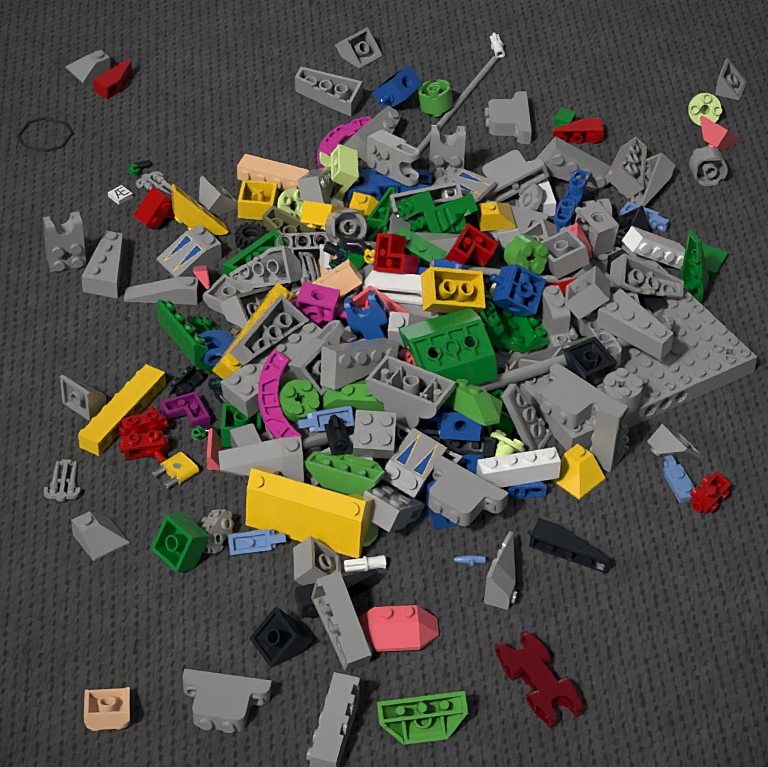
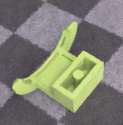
M339 144L330 156L323 152H320L319 156L322 165L325 167L331 166V181L335 182L332 198L342 201L345 192L359 178V159L357 150Z

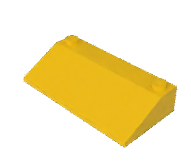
M263 466L251 468L246 496L247 526L260 530L274 529V533H284L287 538L300 542L312 536L337 553L360 559L374 501L373 498L356 493L351 495L341 494L278 475L279 471Z

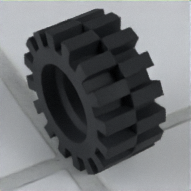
M246 222L245 225L241 224L235 230V244L237 248L240 247V250L246 249L267 234V229L263 225L260 226V223L254 225V222H251V224Z

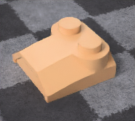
M130 687L85 690V726L93 731L105 729L121 730L130 724Z

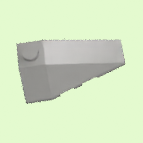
M175 277L127 287L124 302L157 303L161 299L166 302L169 300L174 304L197 305L201 282L197 277Z

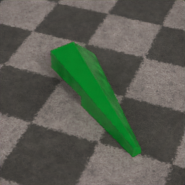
M395 187L388 188L366 219L368 226L365 241L376 242L377 233L386 234L392 208L389 196L395 194Z

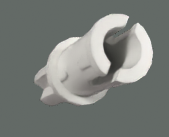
M492 33L490 40L495 57H504V44L498 34Z
M384 555L376 557L363 556L360 559L344 561V570L346 572L386 568Z

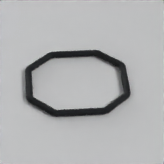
M42 117L28 121L17 134V138L25 148L49 152L63 148L74 132L65 121ZM42 120L65 124L70 132L62 145L49 149L25 145L20 136L30 123Z

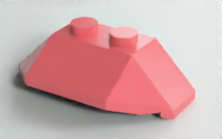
M417 605L373 607L358 617L366 641L370 644L372 650L376 652L420 650L439 637L437 618Z

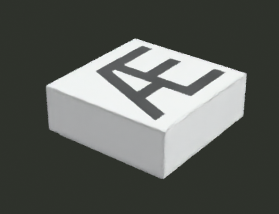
M121 185L109 191L108 197L120 205L133 198V194Z

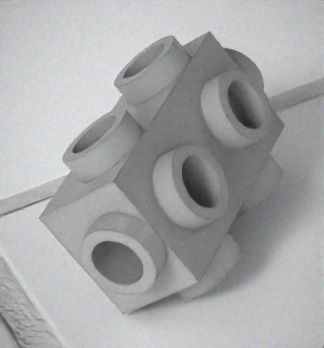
M212 510L208 517L202 518L201 522L203 525L200 528L210 535L203 553H219L223 549L222 543L228 538L227 534L233 533L232 528L235 524L232 521L233 515L228 510Z

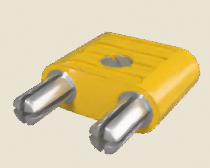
M179 452L162 462L159 468L152 471L154 477L164 472L171 477L170 480L164 483V486L168 489L176 483L180 485L198 474L199 468L184 453Z

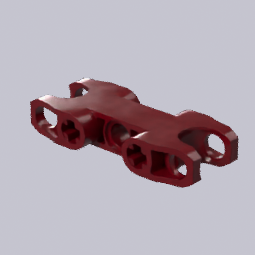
M524 631L521 633L520 642L524 647L521 650L510 649L502 641L496 643L495 653L502 669L510 680L521 677L525 684L531 687V692L526 694L527 704L535 715L543 720L549 728L556 726L557 716L553 709L556 706L568 708L575 717L582 715L583 706L575 687L566 677L556 680L546 666L550 664L548 651L530 632Z

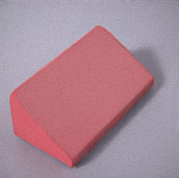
M194 266V274L204 287L209 289L208 266Z
M213 428L208 430L207 469L220 470L218 451H223L224 447H222L221 437Z

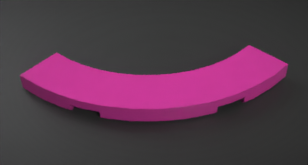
M371 116L351 120V123L342 124L329 132L322 140L317 153L318 168L325 167L320 162V152L330 156L339 144L341 145L346 139L353 136L372 119Z
M276 349L268 356L260 374L258 383L260 413L274 439L302 437L290 425L286 417L283 416L280 408L278 385L290 359Z

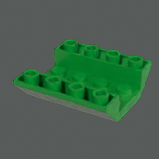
M484 284L486 308L478 314L493 346L526 353L549 344L550 340L537 312L534 315L519 317L491 302V296Z
M159 299L157 301L158 322L195 367L217 375L212 371L214 367L207 365L203 360L205 353L209 349L204 342H211L212 339H203L199 335L203 332L219 330L212 325L213 321L206 316L195 315L191 322L187 323L185 321L186 317L176 310L177 306L173 302ZM216 355L211 356L209 360L216 359Z
M471 307L398 328L404 347L409 346L417 367L453 381L465 379L474 386L498 378L495 353L482 319ZM464 340H473L474 346H466ZM428 350H436L438 353V357H430L428 355Z

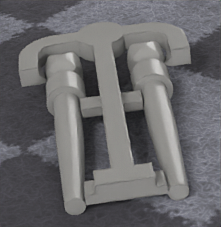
M158 171L144 174L142 178L136 181V186L139 189L145 187L147 190H150L152 186H155L167 193L169 192L163 187L165 186L171 190L172 185L166 182L163 178L164 174ZM153 176V179H154V180H157V182H158L159 184H157L155 181H153V180L151 179V177Z
M299 252L303 273L301 283L314 282L320 278L315 258L311 253ZM303 256L306 257L309 271L306 268Z
M66 459L56 461L50 490L48 487H44L43 491L47 499H56L62 502L66 499H76L79 497L80 487H76L75 483L76 461L73 462ZM59 465H63L61 479H58ZM68 465H73L71 477L66 479ZM58 483H61V485H60V491L57 492V490H58ZM65 483H68L67 494L64 492Z

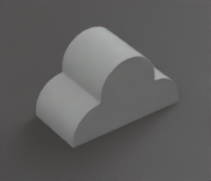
M385 355L366 378L368 390L376 399L384 403L385 412H396V423L406 428L416 427L422 418H432L456 388V382L389 355Z

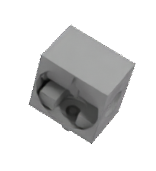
M599 202L583 208L577 207L575 209L577 213L575 223L578 222L591 245L592 258L612 251L619 224Z

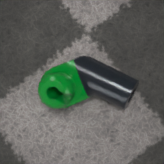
M149 160L132 162L129 167V173L136 176L142 169L149 168Z
M199 425L191 430V437L194 440L203 439L208 436L210 428H213L219 435L220 428Z

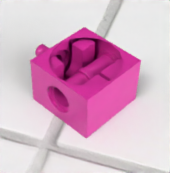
M308 282L302 283L297 297L296 308L309 321L323 329L330 321L336 320L337 317L347 319L346 312L339 310L338 306L340 290Z

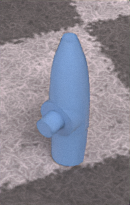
M486 556L455 557L454 561L474 566L476 563H486Z

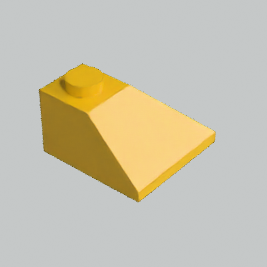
M487 202L477 204L478 211L475 213L480 231L516 228L509 203Z
M577 443L562 456L559 478L551 480L580 500L606 478L593 454Z

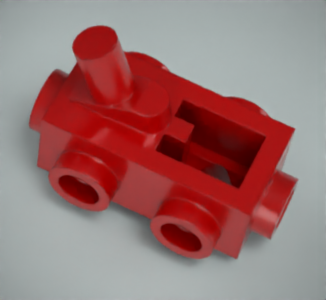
M149 406L145 413L120 419L121 428H119V434L121 439H123V436L133 432L142 434L148 433L150 430L162 431L164 434V428L168 427L166 417L161 416L158 409L155 410L154 407Z
M150 430L148 433L142 434L133 432L123 436V441H119V451L124 453L125 460L155 457L160 464L167 460L164 454L165 447H168L167 435H163L162 431Z
M718 471L712 476L707 474L700 482L703 486L700 488L697 485L690 493L692 498L689 502L692 503V508L695 511L702 512L703 514L707 511L712 513L719 505L716 501L718 499L722 501L730 493L727 489L732 483Z

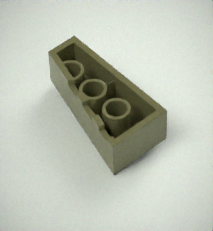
M274 205L262 215L263 226L267 229V233L271 230H274L279 235L324 232L317 228L307 227V223L300 222L301 219ZM302 237L298 238V244L302 247L306 246V240ZM316 237L317 245L324 244L325 241L322 237ZM282 238L284 246L286 245L288 247L289 243L287 239ZM320 250L294 251V255L298 259L299 252L311 253L316 263L320 258ZM303 256L306 268L308 269L306 257Z

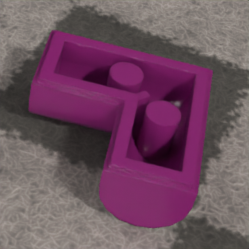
M197 392L160 402L161 413L166 417L167 421L186 415L193 428L199 425L208 426L210 423V415Z

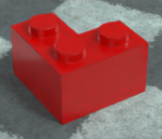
M152 186L133 216L146 227L153 230L158 229L165 217L176 220L172 207V195Z
M467 223L444 260L456 261L464 265L467 259L470 258L484 267L499 243Z
M377 233L373 271L417 275L419 257L404 254L406 236Z

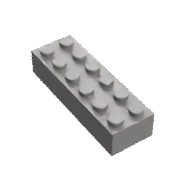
M309 321L221 381L224 398L248 418L260 410L258 404L260 374L271 352L276 349L290 359L291 362L322 329L312 321ZM288 365L281 375L278 394L288 382L299 380Z

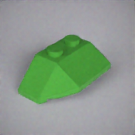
M368 375L337 390L328 388L319 397L318 411L346 406L352 407L353 414H356V410L385 412L384 403L376 399L368 390L366 384Z
M457 379L455 381L456 388L444 405L483 426L500 422L503 401L481 390V387L468 383L465 379Z
M314 451L304 461V466L322 487L348 495L354 493L364 494L365 490L374 487L385 475V471L382 470L378 462L346 453L331 455V452L321 453L320 451Z
M465 691L376 702L379 725L403 745L448 739L468 714Z

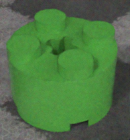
M441 79L436 80L437 82L431 83V80L424 82L418 88L421 111L432 114L434 117L441 116L443 112L454 106L450 84Z
M527 234L515 236V239L505 247V262H507L508 266L518 264L535 274H541L547 262L548 248Z
M306 379L288 382L278 394L282 414L291 424L297 423V420L307 419V414L315 412L320 404L317 390Z

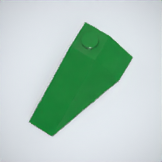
M690 230L688 231L680 279L684 281V288L702 304L708 288L709 275L701 240Z

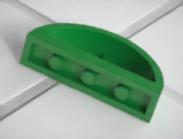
M274 230L265 234L224 263L223 274L230 277L229 273L247 264L267 249L275 247V240L280 235ZM281 238L279 240V243L281 246H284V242Z

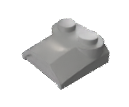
M223 274L203 294V300L210 309L223 314L220 306L221 302L237 294L252 291L254 287Z

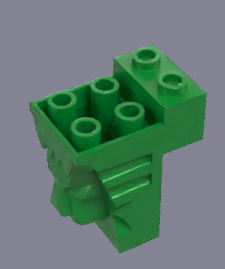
M427 190L410 196L397 204L398 214L402 217L403 221L410 219L411 229L414 232L460 234L466 226L465 217L478 211L472 193L435 207L430 192Z

